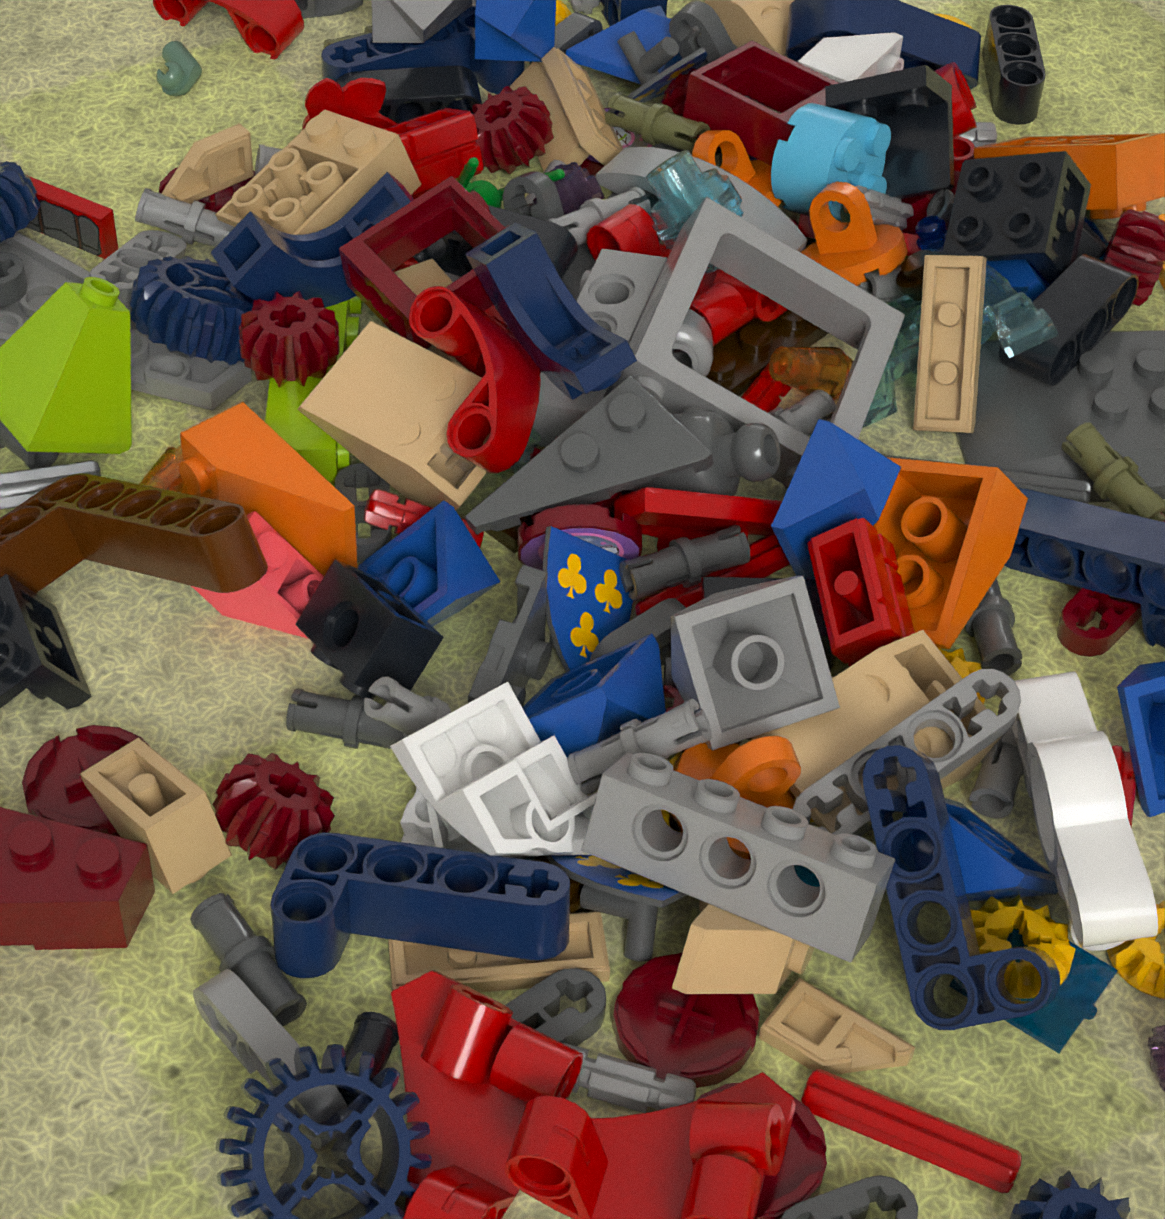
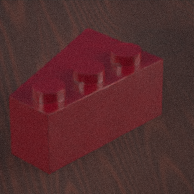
M0 807V946L34 945L35 950L127 948L155 893L148 845Z

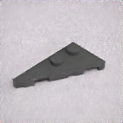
M630 375L470 511L465 518L469 527L477 535L487 530L501 531L521 525V517L535 514L545 509L564 505L600 502L610 499L612 495L619 491H636L654 486V478L694 467L695 473L705 471L714 464L713 455L709 449Z

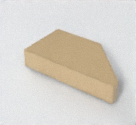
M239 123L194 142L161 194L191 204L194 200L198 201L253 177L250 132Z
M798 978L762 1024L758 1037L811 1071L823 1069L835 1075L907 1066L915 1050L913 1045L801 978Z

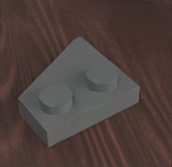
M526 565L521 567L515 580L518 588L517 615L512 623L499 619L490 641L487 655L478 670L469 692L468 703L508 682L523 707L526 698L525 686L529 679L540 680L543 677L552 652L551 643L545 642L548 572Z

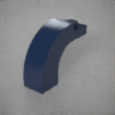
M386 172L341 219L325 229L303 235L288 234L273 228L250 211L211 251V254L233 287L253 300L271 301L275 292H278L283 297H292L297 291H300L304 300L318 297L322 298L324 307L336 305L357 296L346 284L339 248L414 199L400 181L389 172Z
M513 223L466 253L483 288L515 338L548 379L572 400L583 393L587 394L590 391L595 392L608 388L619 380L622 370L637 361L626 339L597 324L577 303L556 271L537 232L520 224Z

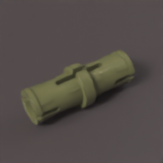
M621 93L614 94L607 104V107L621 112L618 115L605 112L607 125L641 135L643 141L655 146V144L663 143L688 152L690 155H692L697 140L693 137H697V135L710 130L709 125L674 114L671 107L655 103L651 106L631 99Z
M1090 422L1079 425L1066 437L1068 441L1062 443L1061 449L1086 472L1087 476L1094 482L1093 490L1102 499H1107L1108 497L1124 513L1161 522L1165 520V501L1137 473L1139 466L1129 456L1123 458L1115 451Z

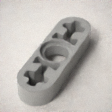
M158 230L142 231L90 271L89 277H98L115 285L120 291L118 299L131 313V306L129 304L134 280L138 277L140 267L146 266L151 260H162L168 256L182 259V257H185L186 242L172 233Z
M225 969L193 990L194 1001L203 1020L250 1074L256 1070L271 1086L268 1090L274 1086L266 1072L265 1063L268 1060L280 1058L287 1064L293 1075L296 1074L294 1054L295 1049L300 1047V1045L233 971ZM332 1085L311 1088L288 1102L298 1113L306 1114L317 1123L325 1122L338 1109H346L348 1107L336 1086ZM333 1132L331 1140L316 1138L314 1135H303L312 1142L311 1145L315 1149H321L335 1139L338 1133Z

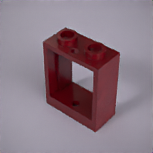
M752 40L690 73L684 87V97L686 100L683 117L709 125L710 130H731L739 136L748 155L772 166L778 140L788 142L795 127L794 125L787 124L791 116L800 107L809 103L826 106L825 86L838 84L839 82ZM745 96H748V97H750V98H752V99H754V100H756V101H758V102H760V103H762V104H764V105H766V106H768V107H770V108H772V109H774V110L780 112L781 114H779V113H777V112H775V111H773V110H771V109H769V108H767V107H765V106H763V105H761V104H759V103H757V102H755V101H753V100H751V99H749V98H747V97H745Z
M451 176L339 248L346 284L392 332L428 349L432 345L416 335L410 327V307L417 295L392 270L453 230H456L475 248L510 225L504 227L491 214L487 203L476 191L469 193ZM474 269L445 287L469 304L475 305L483 311L494 305Z

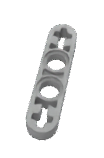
M980 669L969 674L805 789L796 798L792 810L805 816L810 825V809L816 807L822 814H827L842 804L844 792L839 787L844 786L851 804L836 816L835 832L832 834L847 833L861 837L872 829V823L865 792L859 783V774L864 770L867 760L875 751L894 745H901L919 751L914 744V735L919 730L926 727L943 729L949 734L953 742V749L943 757H929L934 762L941 780L1006 734L1013 726L1021 704L1018 686L1006 673L995 669ZM979 692L985 699L992 698L995 695L1002 699L998 710L999 715H996L990 709L981 711L970 720L966 732L961 719L973 710L977 698L976 693ZM898 762L896 763L898 768L896 775L898 788L896 791L902 792L906 804L905 787L906 784L916 781V771L901 767ZM855 807L864 814L857 815ZM823 826L818 827V828H820V829H822V830H825V831L829 832V831H828L826 828H824Z

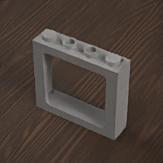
M706 197L683 224L629 343L637 361L622 370L619 380L611 386L616 388L631 375L671 414L701 410L714 411L731 424L735 433L743 425L750 423H762L774 430L778 438L781 454L779 468L771 478L782 483L788 489L810 437L680 363L672 354L673 344L709 263L858 350L830 420L831 423L857 439L859 438L905 314Z

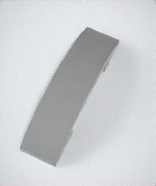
M631 147L624 148L596 173L595 183L618 195L627 192V190L633 187L641 188L646 195L633 201L636 204L644 202L651 194H654L693 214L702 201L708 197L795 250L801 252L806 248L807 238L774 203L738 177L702 159L668 149Z

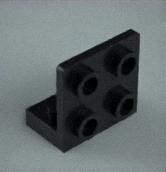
M927 65L825 86L826 106L871 117L878 121V123L889 126L891 140L886 151L882 177L887 182V195L905 199L937 193L942 189L952 190L954 188L952 85Z
M1066 151L965 160L960 171L943 253L953 256H983L987 258V261L1029 259L1051 285L1077 258L1091 184Z
M6 573L0 578V708L26 688L37 698L44 700L48 697L66 709L82 705L92 696L57 608Z

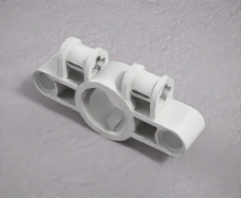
M1072 671L1016 680L1015 683L1020 690L1021 704L1011 728L1024 768L1025 786L1029 797L1032 799L1043 854L1050 872L1055 875L1058 893L1066 903L1069 913V929L1074 943L1083 949L1100 951L1117 947L1125 941L1156 936L1158 934V916L1155 898L1128 820L1125 796L1116 758L1106 734L1096 729L1077 673Z

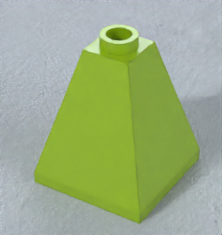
M86 277L83 284L65 282L0 347V421L27 452L121 454L130 450L132 445L130 311L118 299L119 289L104 279Z

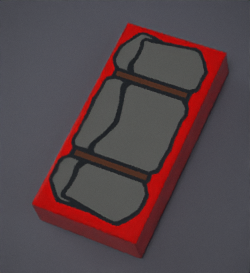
M30 177L37 191L35 195L41 206L35 219L29 222L27 228L103 259H106L118 250L113 209Z

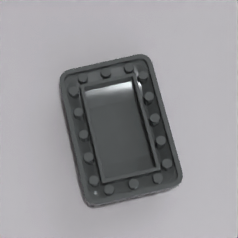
M1165 330L1110 331L1091 351L1082 354L1079 363L1061 382L1054 386L1002 364L999 360V350L1003 338L981 341L974 432L956 433L966 465L998 467L999 469L1086 479L1091 485L1089 502H1112L1108 497L1107 499H1102L1093 490L1094 482L1061 449L1062 443L1068 441L1066 437L1075 428L1090 422L1115 451L1123 458L1129 456L1139 466L1137 473L1162 499H1165Z

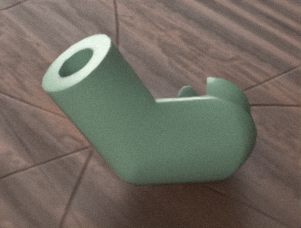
M172 41L166 44L162 51V57L169 71L164 74L158 69L156 79L162 86L164 93L177 97L189 92L200 78L202 68L181 42Z

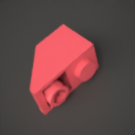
M253 511L247 515V518L268 564L266 574L251 586L230 593H218L194 586L191 587L223 616L308 638L295 624L324 576L256 511Z

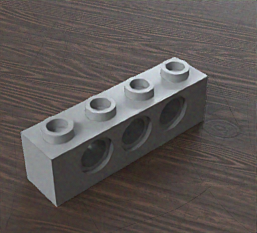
M602 248L592 270H586L583 273L579 296L576 301L597 324L630 343L665 266L667 257ZM541 372L539 403L531 431L533 445L547 447L554 441L556 436H560L615 388L609 386L600 391H590L572 400Z
M629 752L602 774L581 851L850 963L871 934L895 862V858L877 852L876 846L863 837L847 833L832 834L809 825L806 817L795 810L781 806L764 807L740 797L739 791L725 782L713 779L699 781L674 771L672 764L662 757L649 753L632 754ZM661 810L674 814L680 821L683 832L670 828L664 821ZM727 837L741 841L747 847L751 859H744L736 855L731 850ZM794 865H801L810 869L816 875L820 887L804 883L797 876Z

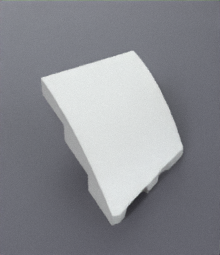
M508 682L390 746L405 772L432 807L456 831L488 855H590L581 851L597 792L588 796L580 790L581 783L576 785L570 773L568 759L555 735L542 742L540 741Z

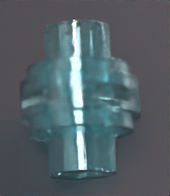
M684 150L670 157L645 177L659 199L651 208L650 213L654 218L652 227L666 249L673 248L683 224L706 197L738 216H743L744 212L740 207L743 200L728 175H720L716 168L702 172L689 150ZM709 263L705 273L714 272L719 268Z

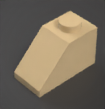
M139 737L80 773L85 786L121 838L148 845L152 875L172 894L186 885L200 880L209 870L232 856L228 845L225 844V837L206 792Z
M708 904L690 926L672 989L684 994H776L792 971L801 975L804 973L814 947Z

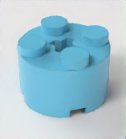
M809 103L800 107L791 116L787 124L794 125L795 127L788 142L778 140L771 167L772 191L776 199L785 202L786 205L782 206L783 208L810 216L809 208L812 200L828 184L836 181L847 182L854 186L860 185L866 187L867 190L872 189L886 194L887 182L882 177L886 151L891 140V130L888 125L878 123V121L871 117L816 103ZM837 201L828 202L831 215L841 222H850V214L844 211L843 204Z

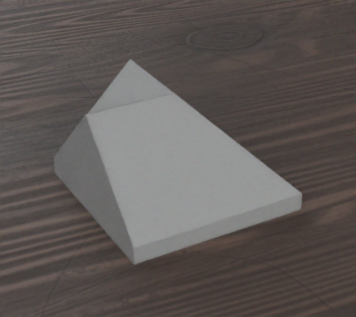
M372 0L373 43H424L471 7L472 0Z
M798 575L717 592L671 616V677L684 702L694 699L699 703V709L694 711V714L702 709L706 714L712 733L711 740L705 742L709 749L715 750L840 708L803 576Z

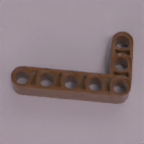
M78 473L61 478L0 518V578L7 573L35 593H38L84 559L218 593H230L249 587L259 581L268 570L266 559L242 506L91 474Z

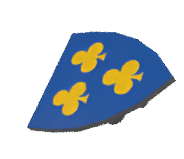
M635 31L626 34L617 41L642 86L627 97L643 103L663 95L673 79L676 80L679 74H687L692 68L697 69L708 56L706 50L702 47L659 74L657 70L679 52V46L673 38H663L648 52H646ZM611 108L607 112L618 115L621 111Z
M549 526L546 528L543 553V571L548 572L545 612L550 630L549 643H551L552 648L556 649L565 671L568 672L589 662L593 651L602 639L629 622L634 600L630 599L629 592L625 591L620 577V563L628 559Z
M545 855L552 865H556L565 871L569 878L584 884L580 895V905L582 908L628 919L624 950L626 958L634 961H649L652 959L658 907L663 908L687 894L593 855Z

